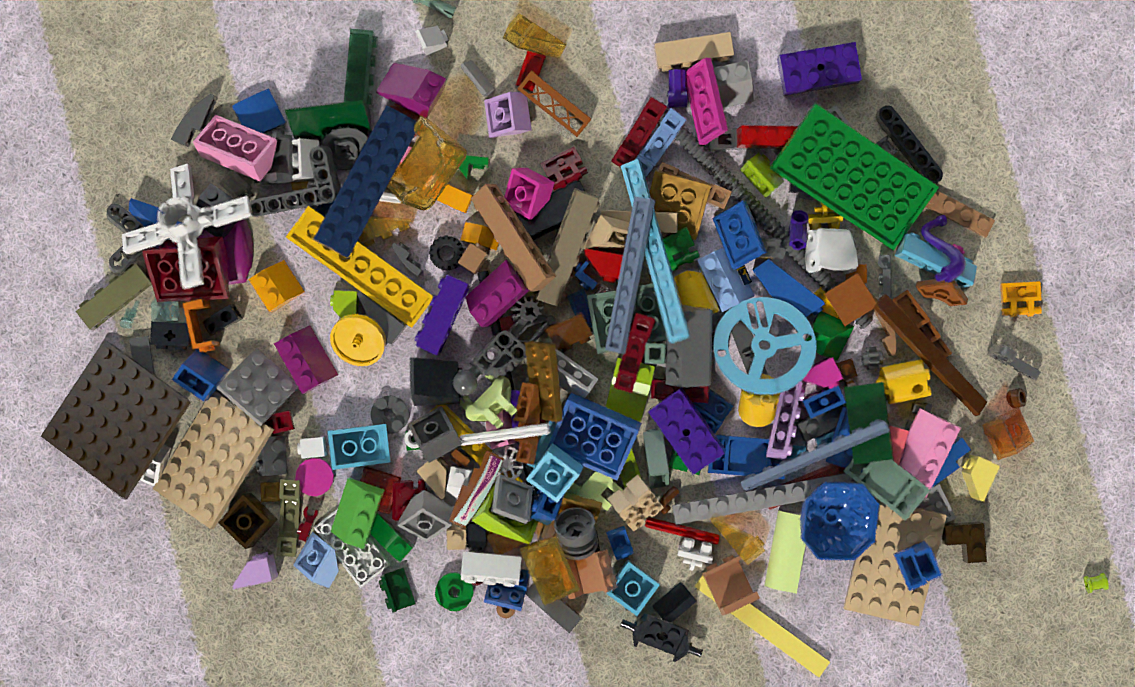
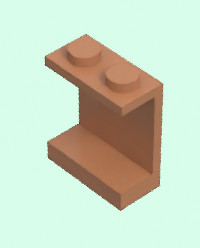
M607 550L594 552L585 559L571 560L566 558L559 562L569 599L598 591L607 593L617 588V580L613 573L611 558Z
M733 555L722 559L724 563L718 566L716 563L706 567L707 571L702 573L722 616L760 599L757 591L753 592L739 563V560H741L740 556L734 558Z

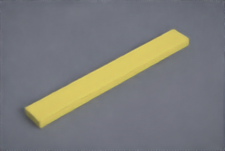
M702 575L694 587L715 601ZM752 604L731 612L732 615L817 677H820L829 665V660Z

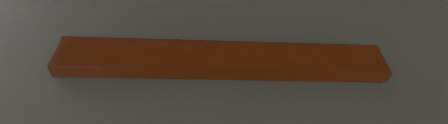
M887 294L882 295L873 309L974 416L980 415L987 401Z

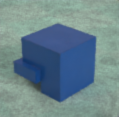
M925 541L894 553L909 591L942 576L932 549Z

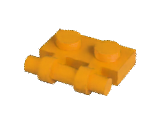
M1041 281L1000 284L1001 303L1009 302V308H1002V316L1017 317V315H1026L1030 317L1034 316V314L1042 313L1041 306L1034 307V301L1042 300ZM1026 301V307L1017 308V302Z

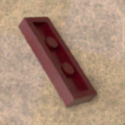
M653 378L651 382V399H665L681 387L667 385L666 379ZM710 386L682 387L692 402H709Z

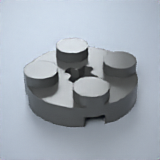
M392 395L384 396L373 404L371 420L373 425L386 424L387 434H393L402 430L407 425L409 409L401 398ZM389 409H392V413L395 414V417H392L391 420H387V416H385V412H388Z

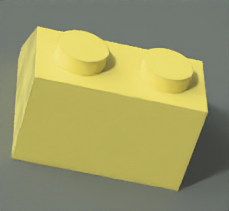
M969 455L962 462V474L971 498L984 502L1000 466L979 456Z

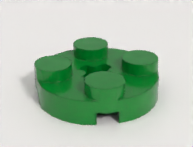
M458 572L445 574L438 581L435 588V597L438 604L453 612L466 608L474 594L473 584L461 580V573ZM453 586H455L456 589L460 590V592L457 593V597H454L453 594H449V591L452 590Z

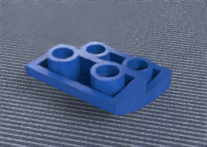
M269 88L232 106L241 125L260 133H267L286 123Z
M709 389L708 403L693 402L715 434L734 407V404Z
M520 568L519 585L513 587L504 586L502 583L488 585L484 603L521 611L530 575L529 570Z

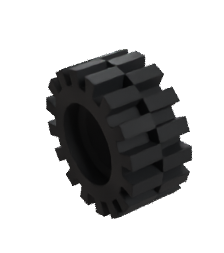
M448 235L440 236L434 240L429 251L432 263L437 268L445 271L456 269L459 266L460 258L464 254V248L460 241ZM444 246H450L454 250L453 258L448 261L441 259L439 255L440 249Z

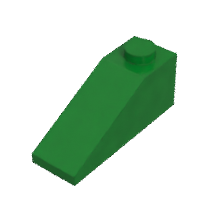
M377 513L371 535L400 563L414 548V545Z

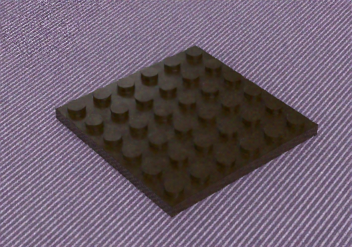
M104 340L47 425L41 437L122 499L127 500L191 404V401L117 347Z

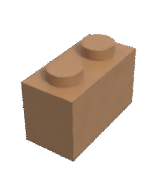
M470 243L458 263L471 273L477 275L488 258L487 250L478 243L475 245Z

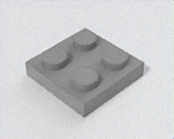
M501 474L498 475L495 482L492 512L526 524L530 520L533 487Z

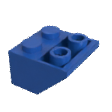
M196 349L180 366L172 380L202 401H208L230 369L207 353Z

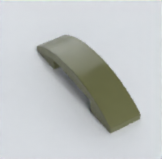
M280 479V520L276 556L296 557L299 536L297 531L299 528L301 506L300 480Z

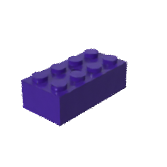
M856 42L781 54L777 58L783 96L858 84L862 80ZM817 65L821 66L823 71H819Z
M449 275L446 278L442 277L438 285L440 289L438 296H433L430 306H432L430 314H425L422 321L425 325L422 331L419 330L414 339L417 342L415 346L438 356L441 354L470 289L469 284Z
M682 387L648 411L692 475L725 454L726 449ZM689 429L690 435H686L683 430Z

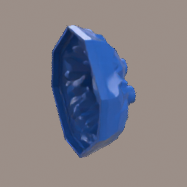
M825 482L818 486L803 502L799 518L801 540L818 560L855 561L875 542L879 503L862 483Z

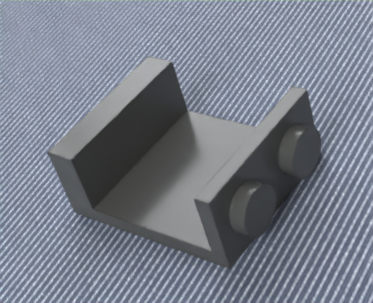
M284 131L263 133L275 138L277 144L271 169L261 181L254 179V184L274 185L293 182L292 135H286Z

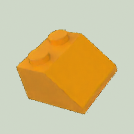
M285 260L265 268L248 279L268 311L272 313L305 292Z

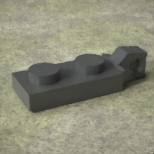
M879 255L878 266L883 270V274H879V285H883V293H879V299L884 294H887L892 299L891 255Z

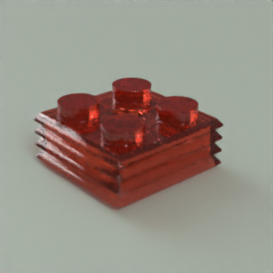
M367 466L364 467L360 481L375 487L379 485L381 489L385 490L378 511L390 514L392 511L393 481H401V477Z

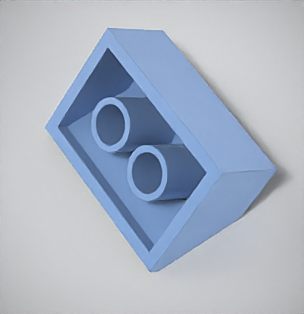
M724 247L695 261L719 306L720 313L754 297L750 285H744L737 269H732Z

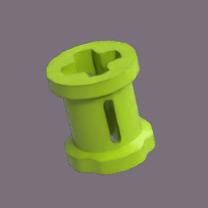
M1100 573L1099 576H1085L1083 578L1085 589L1088 593L1099 589H1109L1105 573Z

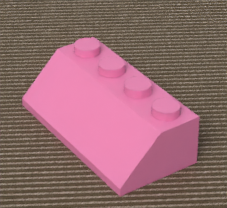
M215 115L195 138L193 143L200 157L261 181L272 167L277 140Z
M919 408L909 429L910 432L900 466L931 489L961 428L952 422Z

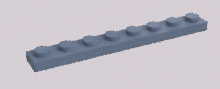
M634 197L605 350L621 354H625L655 202L653 199Z
M877 420L872 422L870 427L866 429H855L847 437L842 435L835 438L833 443L828 445L826 443L820 444L815 447L816 450L804 451L799 453L798 457L793 460L788 458L781 461L779 466L774 468L769 466L764 468L760 474L755 475L753 473L744 477L745 480L740 482L742 488L749 491L889 432V426L885 420L882 422Z

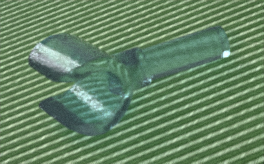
M134 303L128 318H121L120 326L122 328L130 329L133 326L131 323L134 321L133 318L139 304Z

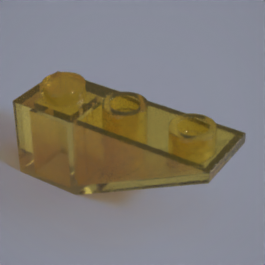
M520 13L508 25L503 39L518 49L556 58L561 57L567 45Z
M370 217L358 242L365 247H370L375 244V240L379 236H381L382 240L388 239L393 236L392 230L398 228L400 232L406 231L411 228L409 223L412 224L413 222L411 219Z

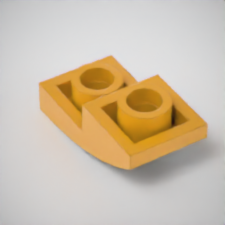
M440 179L435 180L429 197L464 213L467 212L472 201L471 197L473 196Z

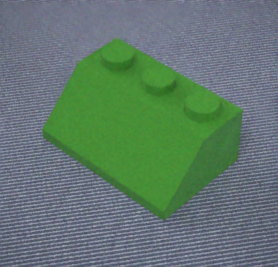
M348 477L331 532L344 543L364 549L369 541L385 490Z

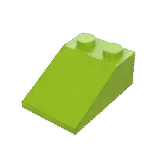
M757 153L744 164L740 171L766 198L784 180L782 179L783 177L770 169L771 161L768 157Z
M617 358L605 407L641 422L655 366L640 364L633 393L613 388L621 358Z
M494 483L473 516L472 521L487 531L530 544L538 521L533 519L524 524L492 512Z

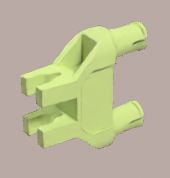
M485 375L492 385L474 403L469 396L464 395L463 400L465 402L460 399L459 405L465 410V415L469 420L476 422L490 421L496 428L500 429L504 423L497 415L503 409L512 416L518 411L510 403V381L507 377L501 375L498 378H494L492 375Z
M594 471L582 486H578L573 482L567 492L602 502V507L608 511L612 504L601 495L607 487L614 493L619 489L623 491V489L612 478Z

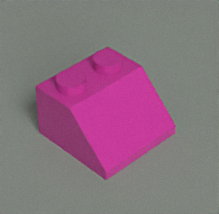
M527 167L512 168L504 197L514 211L528 219H532L550 200L555 182Z
M826 358L812 365L802 381L818 387L831 389L839 385V380L843 379L834 359Z

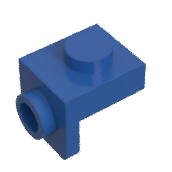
M586 260L585 263L580 262L574 271L577 272L575 277L580 280L578 284L588 291L589 288L593 290L598 283L583 272L590 263Z
M625 526L606 532L616 560L625 559L634 554Z

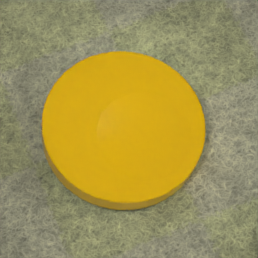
M360 314L346 315L340 318L331 330L330 342L334 352L343 361L351 365H371L377 362L385 351L386 336L377 322L367 316Z

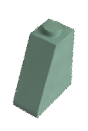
M649 429L643 432V441L650 489L669 486V470L663 432L657 429Z

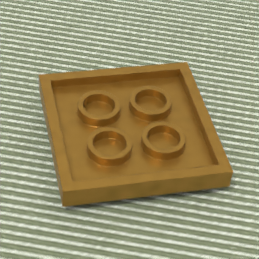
M655 170L649 191L651 199L655 200V212L678 213V230L687 227L692 239H697L711 184Z

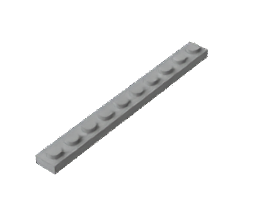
M846 473L675 504L672 505L675 524H682L801 502L825 482H858Z

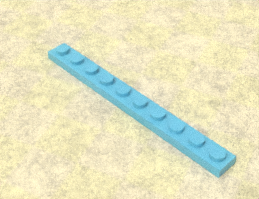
M636 159L622 165L621 169L632 208L635 196L651 199L641 161ZM653 207L645 256L669 342L674 343L690 337Z

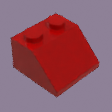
M585 249V257L599 277L604 278V282L615 283V280H619L623 255Z

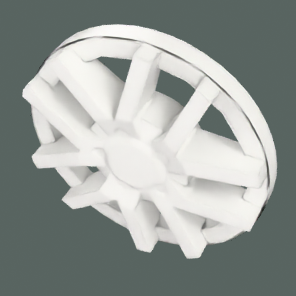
M502 446L492 451V453L504 458L498 475L503 472L504 476L508 477L507 471H510L513 476L511 479L514 480L523 470L522 462H520V466L513 465V462L516 461V459H512L514 452L518 453L515 448ZM504 449L503 456L497 451ZM507 449L512 450L510 457L506 456ZM512 468L519 469L516 475Z

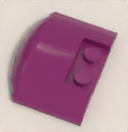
M241 219L223 239L227 252L229 285L246 283L248 279L246 277L253 263L251 232L246 220ZM203 229L197 238L214 236Z

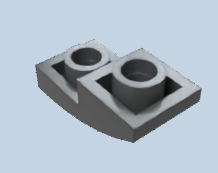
M401 242L399 245L393 243L392 247L400 261L412 273L420 277L423 272L420 269L421 264L413 259L410 262L408 261L411 253L408 252L410 248Z

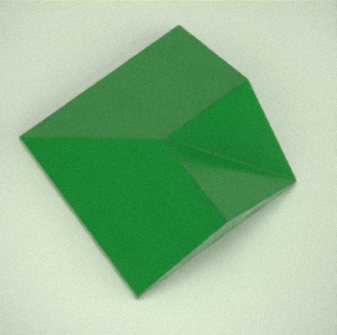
M821 311L817 314L811 326L816 340V353L838 361L854 326L851 324L844 326L840 319ZM807 334L805 341H811V335Z

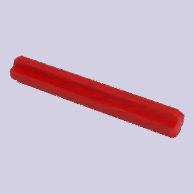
M647 517L645 520V527L715 545L719 542L720 536L715 533Z

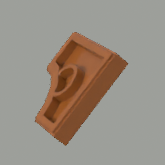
M936 279L917 281L916 288L924 298L938 299L945 302L948 306L966 305L968 303L967 296L955 280L951 282L944 280L938 282Z

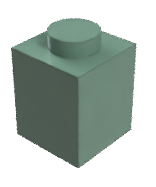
M646 344L645 363L666 364V344Z

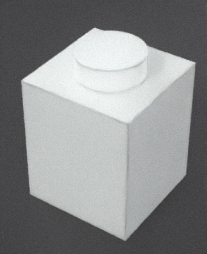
M326 438L300 439V443L297 444L298 454H301V458L327 456Z

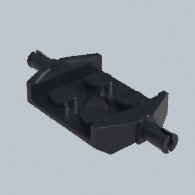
M644 614L634 623L622 619L620 627L633 632L632 637L635 647L641 642L647 646L662 650L665 653L674 655L673 662L683 658L687 653L700 658L702 656L703 649L692 646L691 632L688 629L649 614ZM660 632H664V633H666L667 635H661V634H659V633H660Z

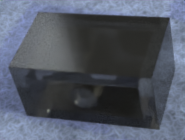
M234 170L219 183L234 199L248 196L251 201L255 196L254 192L256 189Z

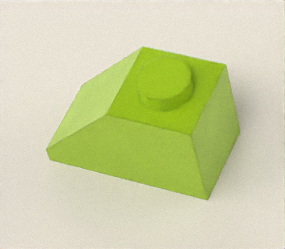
M334 290V295L330 296V306H333V310L340 318L350 314H358L359 297L357 291Z

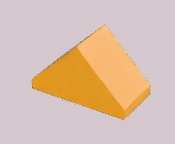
M465 222L460 241L471 244L478 243L485 248L497 251L499 243L495 240L494 234L489 227Z

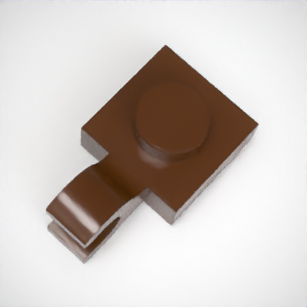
M852 358L836 363L843 377L839 382L844 381L846 387L856 386L853 378L858 375Z

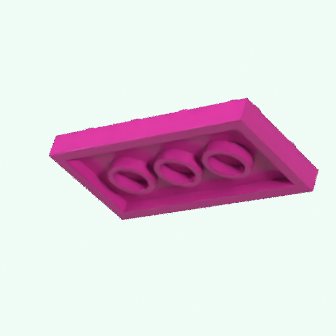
M704 58L685 71V86L699 145H706L728 131L711 58Z

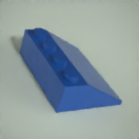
M571 392L562 411L563 421L557 423L547 449L553 443L581 465L618 480L642 423Z

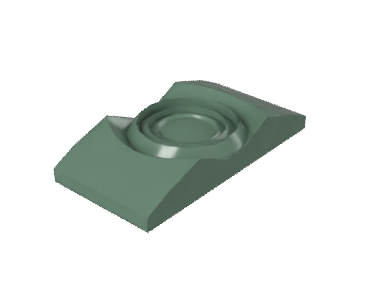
M852 460L844 470L856 482L864 484L871 494L905 521L930 492L928 487L893 460L854 465Z

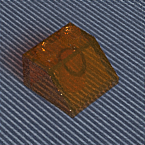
M1014 408L990 419L982 425L984 434L988 437L992 451L998 460L1016 455L1034 442L1019 408Z

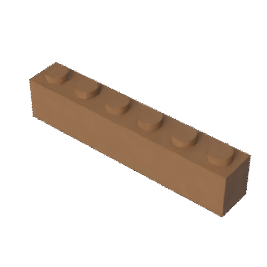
M485 184L471 197L475 209L482 215L484 223L491 229L495 240L502 246L504 254L511 260L515 271L520 274L526 288L530 291L542 290L556 275L497 184Z

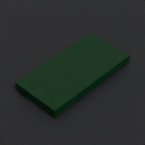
M884 382L844 387L850 435L853 430L858 428L866 429L870 427L872 422L881 420V422L885 420L889 426ZM890 431L853 446L854 465L894 460Z

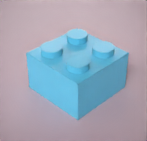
M627 559L615 576L617 588L606 594L638 616L660 584Z

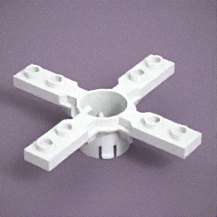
M189 164L170 169L173 198L166 201L170 207L165 203L160 206L159 210L164 215L160 211L158 212L159 222L122 234L123 251L126 254L162 244L168 238L178 243L181 283L185 289L203 284L200 249L197 247L196 238L202 233L204 227L210 225L218 227L252 216L251 202L248 196L202 209L193 205L195 198L192 170ZM185 214H188L190 216H187L186 219L183 221V223L187 227H185L183 224L175 226L177 220L180 217H182Z

